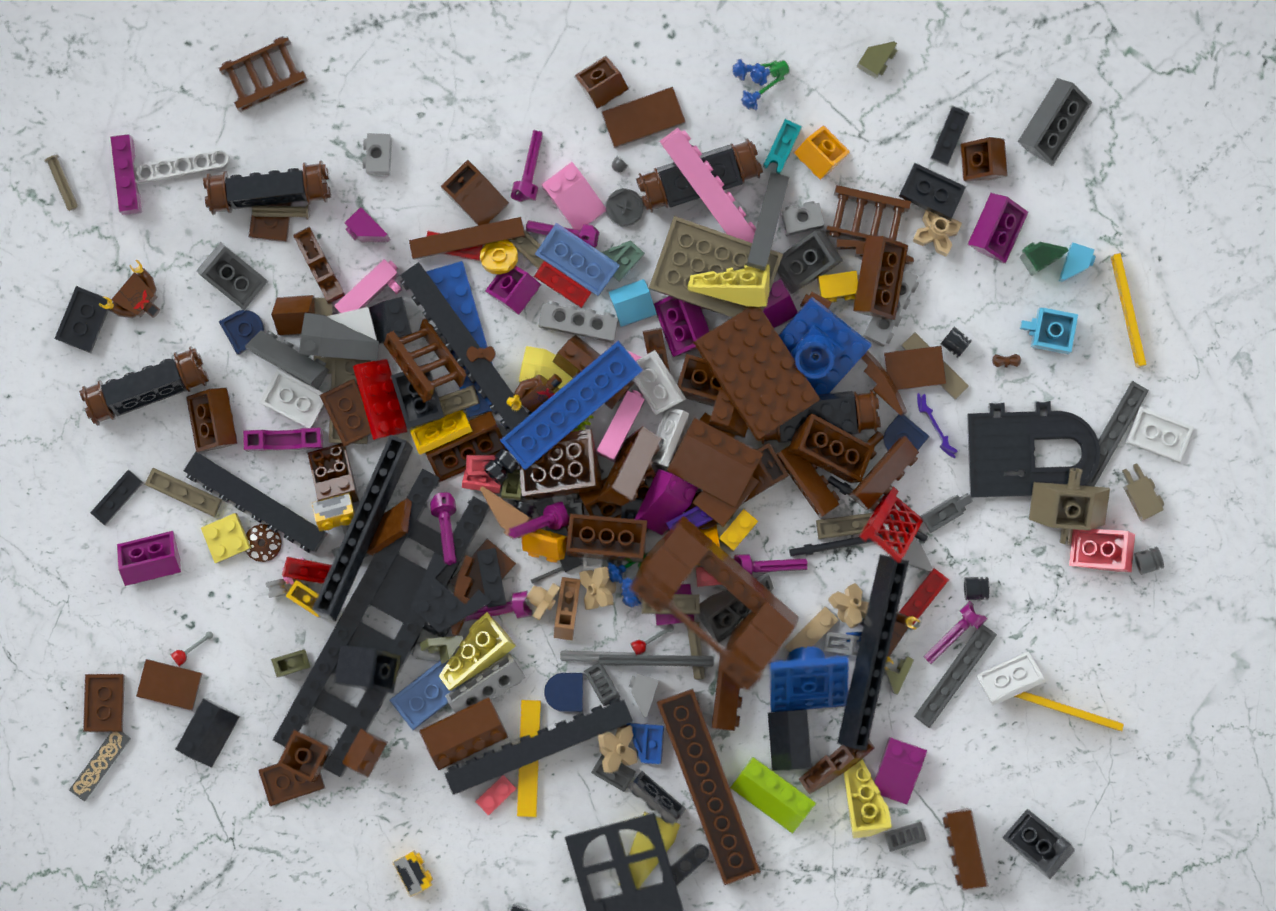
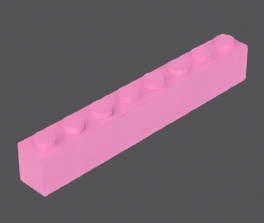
M677 128L659 142L726 234L752 243L756 231L755 226L751 221L749 223L746 222L744 217L747 215L740 206L738 208L735 207L733 204L735 201L734 197L729 191L725 193L722 189L724 183L718 176L714 178L711 173L713 168L708 161L703 162L700 156L702 153L697 146L692 147L688 141L691 138L685 130L681 132Z

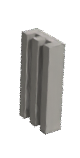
M827 632L824 651L857 656L855 648H858L856 640H859V636ZM832 637L851 639V641L847 643L831 639ZM830 645L847 646L850 648L849 650L830 648Z

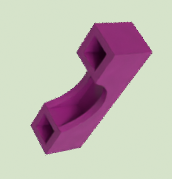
M129 134L111 136L119 212L122 215L142 213L134 169L135 150L133 138Z
M323 429L244 430V450L323 449Z

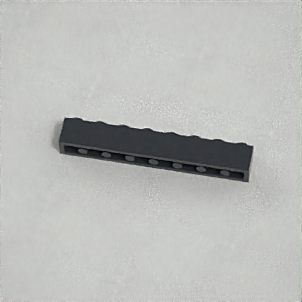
M196 451L183 470L187 473L186 477L195 483L197 480L202 482L204 489L211 493L215 490L220 494V499L227 503L230 500L236 503L235 508L243 513L246 510L252 513L251 518L259 523L262 520L269 524L267 528L275 533L281 531L285 534L283 538L291 543H294V541L301 544L300 548L308 553L311 551L316 553L328 534L324 530L319 531L318 527Z

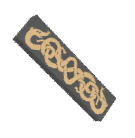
M111 732L69 791L81 800L86 801L131 738L123 732Z

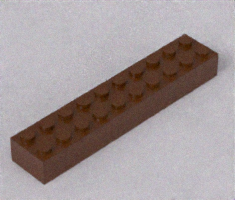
M693 688L657 701L724 886L760 873V868Z

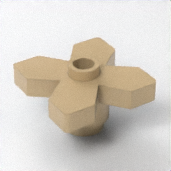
M926 210L922 218L926 227L917 229L913 242L921 246L933 242L936 253L947 257L952 247L948 237L957 235L962 223L953 218L951 221L946 220Z
M607 567L596 568L594 572L588 570L579 573L581 584L587 589L584 597L586 610L598 608L599 605L604 607L614 604L612 594L616 592V582L609 580Z
M553 583L548 591L540 586L534 585L526 598L537 607L533 617L541 620L546 610L550 611L556 602L554 597L560 589L559 586Z
M856 583L848 586L845 589V594L838 591L828 598L831 605L838 609V618L851 629L858 626L862 622V618L865 619L869 602L861 601L863 591Z
M624 725L619 727L615 736L609 732L598 735L599 750L605 756L602 761L604 772L612 773L617 771L621 762L628 766L638 762L636 751L628 747L633 738L632 726Z

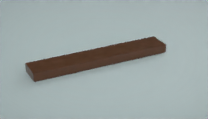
M517 217L409 240L412 259L414 260L524 237L525 233L522 219Z

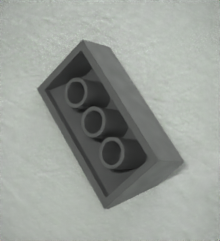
M1057 78L1017 142L1028 152L1053 166L1091 106L1092 101L1074 83Z
M260 331L245 346L252 353L317 390L330 371L325 367V362L318 358L314 361L309 358L310 355L299 354L298 351L293 349V344L286 340L280 342L277 340L278 336L270 331H267V333Z

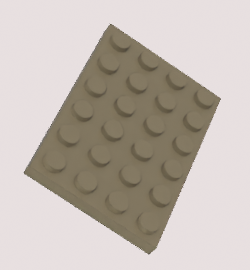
M674 216L648 289L733 318L750 306L689 291L690 276L711 271L717 274L723 273L728 268H733V271L744 269L752 243ZM770 250L767 262L770 265L769 293L783 256L782 253Z

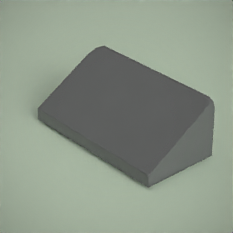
M601 755L591 773L625 792L636 772L620 763L617 771L606 773L602 763L605 756Z

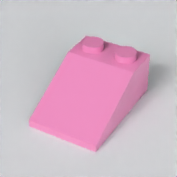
M573 162L542 184L543 190L573 229L581 230L584 224H590L606 212L605 206Z

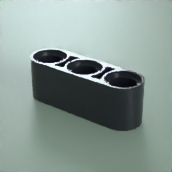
M701 843L694 845L671 866L673 874L677 877L675 881L676 886L706 861L709 856L707 846ZM700 847L704 848L706 851L705 856L697 858L695 850ZM684 860L691 863V868L688 871L680 868V863Z

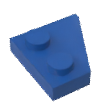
M627 723V725L632 726V741L638 751L641 763L662 764L664 726Z

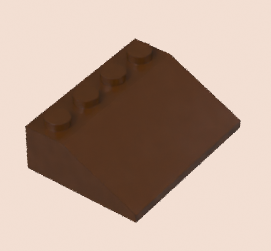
M694 418L667 471L735 507L763 454L703 421Z
M592 429L570 432L526 470L519 464L522 497L527 500L602 489L601 470Z

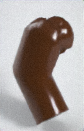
M877 431L867 441V444L875 447L884 438L883 434ZM873 450L870 460L877 455L876 451Z

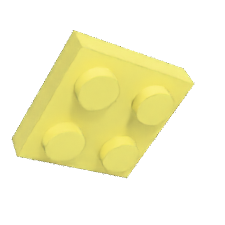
M237 513L201 527L214 563H219L251 549Z

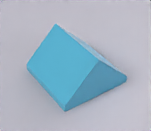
M644 279L608 291L621 327L657 315L650 291Z

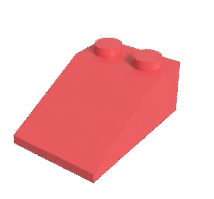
M1073 529L1069 566L1132 572L1135 534L1119 530Z

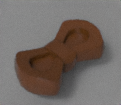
M471 346L467 350L466 355L470 362H474L478 358H485L492 362L496 357V351L492 346L484 349Z
M996 354L992 358V363L996 367L1003 365L1005 368L1008 365L1018 367L1021 364V357L1018 354L1005 357Z

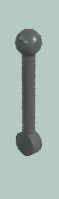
M561 565L560 568L531 579L532 584L562 570L564 571L563 566Z

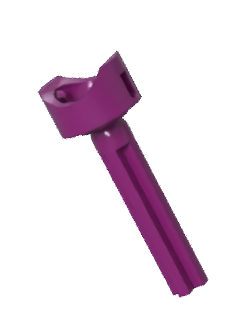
M533 130L522 179L513 183L511 198L515 201L536 200L538 187L532 184L543 136L542 131Z
M528 220L526 231L548 235L554 225ZM584 224L581 231L564 227L595 248L597 246L599 231L595 226Z
M441 492L435 494L431 500L430 509L433 516L439 517L444 563L452 565V563H456L450 516L457 511L456 502L450 493Z
M559 501L548 505L544 509L542 516L510 528L508 535L516 539L546 526L553 530H558L569 525L570 517L563 502Z
M749 554L734 555L733 558L751 575L753 572L808 569L806 559L752 562Z
M528 591L513 593L512 602H506L507 605L489 609L485 606L476 613L466 617L465 622L479 619L485 613L492 617L514 612L517 619L533 616V610L530 609L525 601Z
M971 601L959 610L963 614V618L923 656L930 664L945 652L970 625L978 629L988 620L986 616L975 613L974 604Z

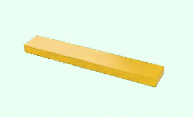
M1117 253L1111 257V262L1135 366L1139 368L1147 364L1121 253Z
M1025 691L1013 696L1114 730L1122 731L1124 727L1123 723Z
M521 700L520 738L529 734L531 738L538 735L537 731L540 730L541 700ZM539 760L519 768L517 816L537 817Z

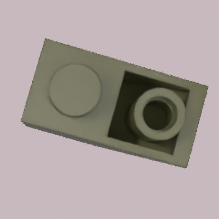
M892 41L868 47L860 59L857 68L875 79L879 74L882 76L888 67L885 65L889 58L892 60L898 51L895 49L897 42Z

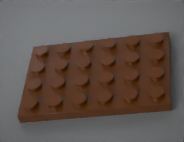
M750 306L693 342L756 440L820 400L805 375L797 369L794 358L760 307Z

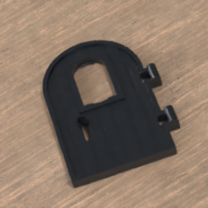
M1051 401L1034 402L1035 411L1005 412V403H989V413H968L969 487L971 498L1032 496L1034 482L1067 485L1070 468H1074V471H1076V468L1082 470L1080 486H1085L1095 474L1100 460V446L1094 430L1084 419L1073 413L1051 411ZM1046 409L1047 416H1040V410ZM994 411H1000V417L994 418ZM1034 440H1074L1081 448V458L1077 464L1069 467L1035 468ZM1019 470L1024 471L1023 477H1020L1019 475L1004 476V472H1017Z

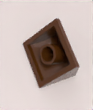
M314 295L276 298L271 315L278 336L299 335L302 333L305 313L315 314Z

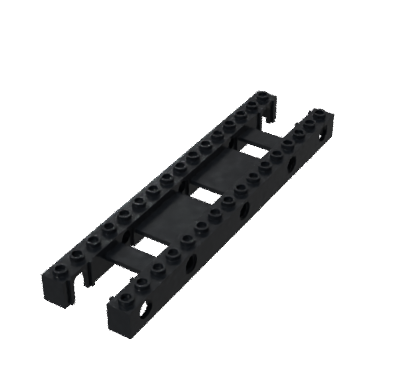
M423 468L406 497L412 501L407 533L375 553L273 738V741L286 747L293 731H300L303 725L309 723L308 719L314 708L341 721L347 726L341 737L337 738L336 741L338 742L329 759L325 760L326 764L324 766V769L338 777H343L348 768L342 762L360 729L369 730L388 695L386 692L363 689L365 693L356 708L325 691V684L329 677L336 673L341 645L371 648L401 655L398 677L426 623L411 608V605L427 570L399 555V551L404 541L410 538L428 549L436 551L444 558L441 533L418 521L424 509L428 508L427 500L433 489L440 486L439 481L441 479ZM474 496L471 501L468 500V506L460 521L456 522L457 526L453 532L456 563L448 565L436 578L446 588L490 510V506ZM369 606H373L403 623L394 640L362 623V618Z

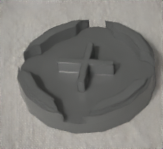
M621 188L615 190L608 197L605 210L612 223L627 227L635 224L641 218L644 204L637 192Z

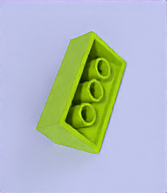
M753 756L730 787L792 834L816 804Z

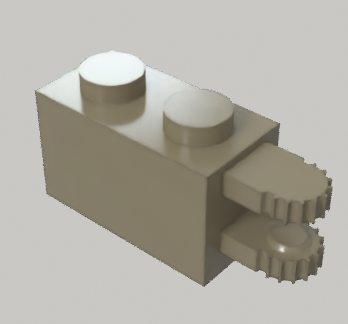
M1136 463L1133 465V469L1139 479L1133 481L1130 472L1127 469L1122 470L1128 483L1123 488L1139 520L1143 521L1163 511L1162 506H1164V502L1160 495H1156L1154 491L1156 487L1153 480L1144 476L1139 465Z

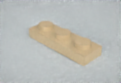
M825 606L785 648L791 652L799 647H813L839 619Z

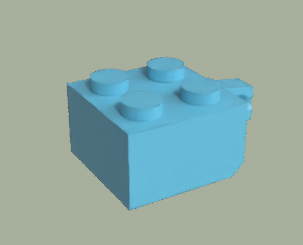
M1039 308L1036 318H1032L1031 322L1021 321L1020 329L1030 331L1029 335L1033 336L1032 348L1069 354L1072 351L1078 314Z

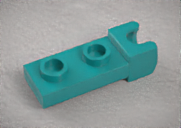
M787 119L784 120L763 164V168L767 169L771 163H776L778 166L776 173L781 174L802 126Z

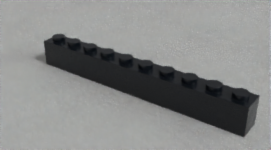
M419 262L400 275L403 279L400 283L406 291L409 289L414 295L411 298L417 306L422 305L425 310L422 312L428 322L431 320L436 326L433 329L438 336H444L447 340L444 344L451 353L455 351L458 356L456 361L461 367H466L470 372L467 374L468 378L473 384L477 382L480 386L478 392L484 399L488 398L492 404L489 407L494 414L499 413L503 418L500 422L506 431L508 429L512 431L529 416L522 405L519 410H513L512 406L507 405V399L510 397L514 398L513 392L491 362L485 358H478L474 362L468 360L467 350L471 346L478 349L480 346Z
M390 435L313 606L312 610L321 617L334 622L337 621L413 449L411 444L405 439Z
M879 555L837 744L852 749L867 750L908 569V560L902 559L898 563L891 556Z
M620 698L609 701V706L605 708L599 705L592 708V713L584 715L582 712L573 716L574 720L567 723L566 720L560 721L555 724L556 728L548 730V727L537 731V736L531 738L530 734L519 738L520 743L515 745L512 742L502 745V750L495 752L493 749L483 753L484 757L477 760L476 757L466 760V765L459 767L456 764L447 768L448 772L444 773L452 795L632 722L633 720L625 700L620 701Z

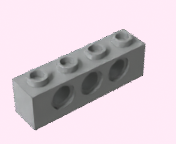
M904 270L901 286L904 287L905 294L899 295L895 320L872 317L863 335L864 338L884 347L885 343H890L894 335L891 331L894 326L898 327L902 316H900L901 310L907 309L910 303L908 296L910 292H915L919 284L916 281L918 276ZM886 320L889 324V327L887 329H881L879 327V321Z
M548 301L547 304L543 303L538 324L539 328L614 343L618 318H615L614 314L604 312V315L596 314V311L592 309L580 311L577 310L578 307L572 305L561 307L559 303ZM557 313H564L566 316L565 320L562 322L556 321L555 315ZM575 317H582L584 323L581 326L575 325L573 323ZM596 320H600L603 323V327L599 330L592 327V323Z
M508 653L445 695L456 713L488 697L490 700H493L497 696L503 695L506 690L518 685L526 677L511 654Z

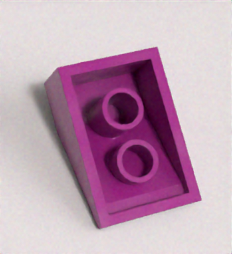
M658 469L635 520H646L648 529L663 535L669 529L666 523L684 513L691 505L698 488L671 473Z
M889 737L874 780L881 796L907 805L921 771L927 750Z

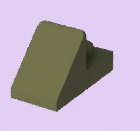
M516 469L512 474H507L508 478L503 482L501 498L522 500L520 469Z
M463 636L426 639L420 643L421 651L428 650L429 653L439 652L441 663L443 664L452 657L462 642Z
M305 649L271 659L277 678L310 668Z
M908 656L905 659H900L896 668L899 670L898 673L890 669L884 670L891 690L896 695H898L914 662V659Z

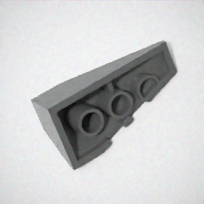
M305 313L299 354L377 361L379 341L361 332H357L342 323H338L325 315Z
M766 573L755 578L770 592L774 589L769 574ZM726 589L700 603V614L698 615L712 638L719 644L731 635L735 626L748 615L750 609Z

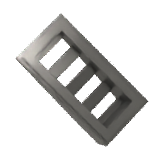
M598 662L584 671L603 706L608 705L609 701L620 698L603 665H600ZM601 670L602 673L593 678L591 677L593 673ZM605 677V680L595 684L597 680ZM606 684L609 685V687L603 689L602 691H599V688L605 686ZM610 691L613 692L610 695L603 698V695L609 693Z
M921 821L884 832L890 852L926 841ZM916 827L918 829V833L920 836V838L916 839L913 829ZM907 830H910L912 836L911 841H909L906 832ZM900 832L903 833L905 843L901 842ZM894 834L896 836L898 845H894L892 839V835Z

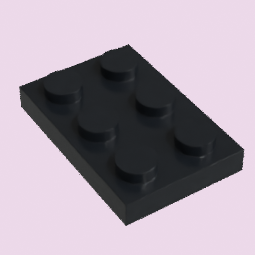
M914 163L899 197L951 221L966 186Z
M76 286L54 339L91 353L109 309L99 306V303L106 305L107 299Z
M643 771L638 774L628 787L634 796L645 801L649 809L656 811L661 815L664 822L670 823L672 826L686 809Z

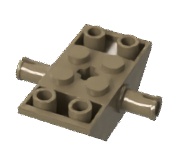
M1070 468L1067 485L1033 483L1029 520L1051 528H1062L1059 542L1066 544L1067 541V545L1072 544L1073 529L1092 530L1104 526L1107 515L1110 488L1080 486L1082 470L1076 468V471H1074V468Z

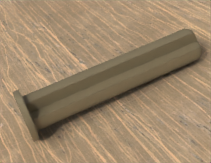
M59 155L50 156L44 161L49 165L67 210H75L78 204L58 160Z
M309 204L306 206H252V215L256 217H306L309 220L310 207Z
M687 627L691 656H702L700 638ZM692 666L694 679H704V666Z

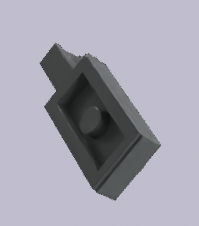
M968 493L961 497L958 495L952 496L920 517L928 531L932 533L964 514L965 506L973 502Z

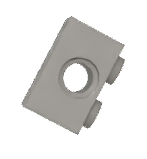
M367 133V139L363 141V149L366 150V157H363V169H366L367 174L390 175L392 142L390 134ZM380 150L382 155L379 158H373V151Z
M814 201L803 203V206L796 208V205L785 207V211L781 213L786 236L824 228L825 225L820 203H814ZM804 213L807 215L808 220L800 222L797 219V215Z

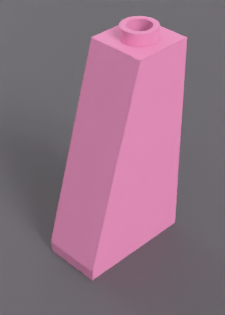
M632 390V392L627 391L597 449V454L615 462L645 402V399L642 398L643 394Z

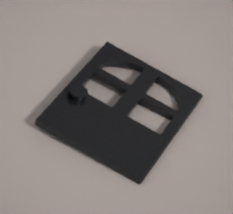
M655 812L564 837L586 911H684ZM619 830H634L642 833L652 842L654 849L626 856ZM605 834L612 860L584 867V853L587 846L594 839ZM657 857L665 882L636 889L629 864ZM615 868L622 893L594 900L587 875Z

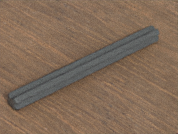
M599 655V664L712 667L714 665V657Z

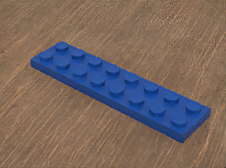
M463 261L426 271L480 348L488 347ZM453 351L451 354L456 360L458 356L455 353V351ZM464 367L466 378L463 386L459 388L461 390L474 385L480 404L466 408L468 418L492 411L489 407L492 403L488 398L484 399L478 392L480 386L477 382L474 384L467 376L470 372Z
M617 341L500 441L526 470L638 376L643 369L620 341Z

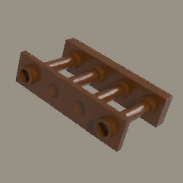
M279 37L274 40V43L235 61L228 60L222 63V67L218 68L222 75L228 73L238 95V101H235L234 104L239 113L308 82L304 71H297L286 46L291 45L288 37ZM280 50L290 72V77L284 80L279 77L269 54ZM260 58L263 59L273 80L272 85L266 88L262 86L252 64L253 61ZM244 65L256 89L255 93L249 96L245 94L235 73V69Z
M836 185L834 196H837L839 201L833 227L827 226L825 232L835 238L845 236L866 241V236H878L883 209L888 207L892 208L895 212L889 238L896 240L901 216L905 211H909L911 201ZM849 199L856 200L857 203L851 231L840 228L845 204ZM867 203L874 204L876 208L870 235L859 233L864 207Z
M426 318L422 319L419 331L402 338L397 337L395 332L392 331L387 333L384 346L424 402L431 400L434 388L455 380L459 387H462L466 378L465 370L463 367H460L433 329L434 326ZM422 337L429 344L413 352L407 351L404 347L405 344ZM433 351L439 358L421 367L414 361V359ZM442 366H445L449 374L433 381L428 380L424 375Z

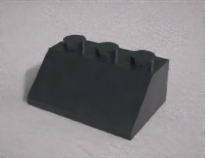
M203 698L175 750L212 768L240 716L207 698Z
M807 710L768 712L772 771L812 768Z

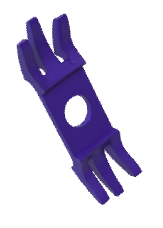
M918 393L917 405L919 412L925 413L942 441L940 448L950 457L956 458L954 454L958 451L950 446L948 436L943 435L931 414L933 410L926 404V395L923 394L920 397V393Z

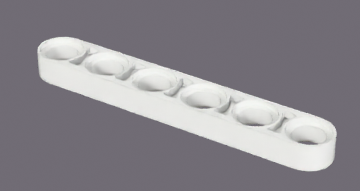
M216 150L135 165L136 183L141 184L222 169L228 166L230 158L225 151ZM217 155H225L226 161L223 164H217L215 161ZM199 158H206L207 165L200 168L197 166ZM182 161L188 163V169L185 171L178 169V165ZM162 165H168L170 168L169 172L165 175L160 174L159 171ZM144 168L151 170V175L148 178L141 177V171Z

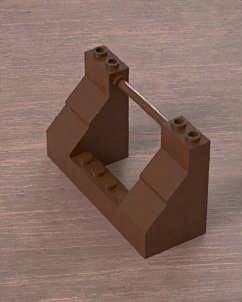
M685 516L646 554L629 587L658 614L663 609L669 610L715 652L721 655L718 666L747 692L761 679L764 669L796 628L799 616ZM697 564L751 610L733 629L725 649L678 609L672 601L676 591Z

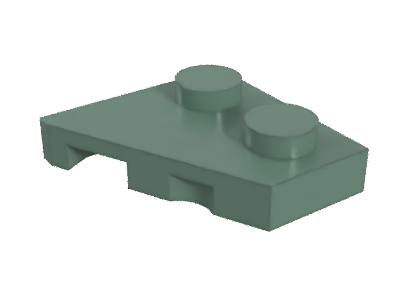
M631 240L601 252L620 265L613 275L618 282L645 254Z

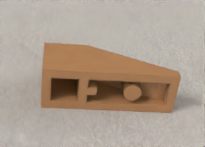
M483 486L480 488L499 525L505 529L503 533L509 536L510 528L532 520Z
M566 577L561 579L554 638L573 640L580 579Z

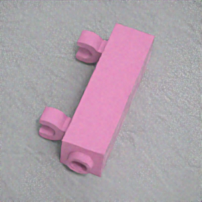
M385 259L382 260L334 305L340 313L364 308L387 286L398 294L402 290L394 281L399 276L396 272L398 267L391 260L389 262Z

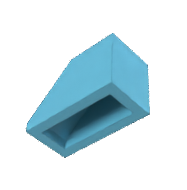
M1072 242L1069 246L1059 281L1064 282L1087 270L1089 266H1093L1096 255H1093L1095 249Z

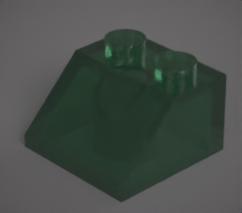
M1032 242L1022 250L1023 254L1019 258L1030 275L1033 276L1063 257L1069 250L1067 247L1039 242L1035 245Z

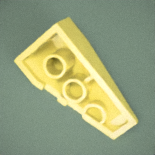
M744 265V269L733 271V268H728L726 272L718 274L711 271L691 275L688 290L744 306L766 307L769 297L770 265H766L765 271Z
M526 346L519 383L523 380L534 378L537 375H542L549 380L556 374L562 379V383L558 386L560 390L573 378L552 362L556 356L555 354L546 349Z
M485 613L472 624L465 640H462L459 649L449 659L440 673L439 677L449 691H452L516 647L506 631L488 613Z
M861 759L843 773L853 839L873 836L892 828L889 808L886 802H884L878 787H876L863 759Z
M656 816L667 852L675 842L680 824L675 823L672 826L670 823L664 822L661 817ZM637 832L629 855L654 849V846L645 835ZM657 857L629 864L636 889L640 888L659 863Z

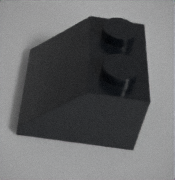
M402 297L386 300L369 307L379 345L384 344L387 333L392 331L400 338L412 334Z

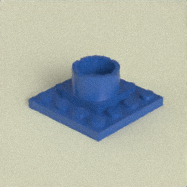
M813 297L808 300L779 334V337L794 358L797 369L805 375L817 395L830 393L872 346L868 340Z
M808 646L807 648L799 647L792 650L787 656V661L769 662L771 712L845 707L848 696V656L825 658V654L821 649Z

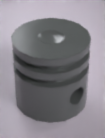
M1157 546L1154 549L1150 548L1149 550L1134 553L1135 562L1141 575L1153 572L1155 569L1164 568L1163 558Z

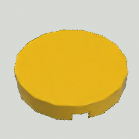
M508 240L486 244L480 253L482 267L489 273L499 275L512 270L517 264L519 257L515 245Z

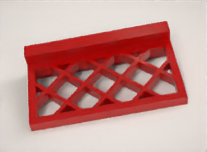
M893 486L886 496L883 495L880 499V503L873 511L860 537L864 541L868 538L872 539L899 563L907 552L923 520L896 496L899 491ZM900 516H903L905 522L901 521ZM910 517H911L916 523H912L911 520H910ZM884 524L888 525L889 530H886ZM904 527H907V528H908L909 533H907V532L905 531V528H904ZM877 534H882L884 540H882ZM889 536H892L894 541H890ZM899 537H902L904 543L900 542Z

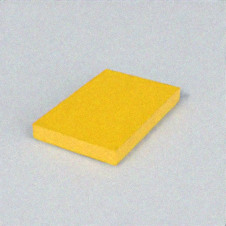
M464 410L411 430L410 432L419 455L472 432Z

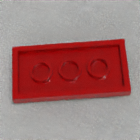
M388 359L354 365V373L373 440L408 432L391 378L392 373Z

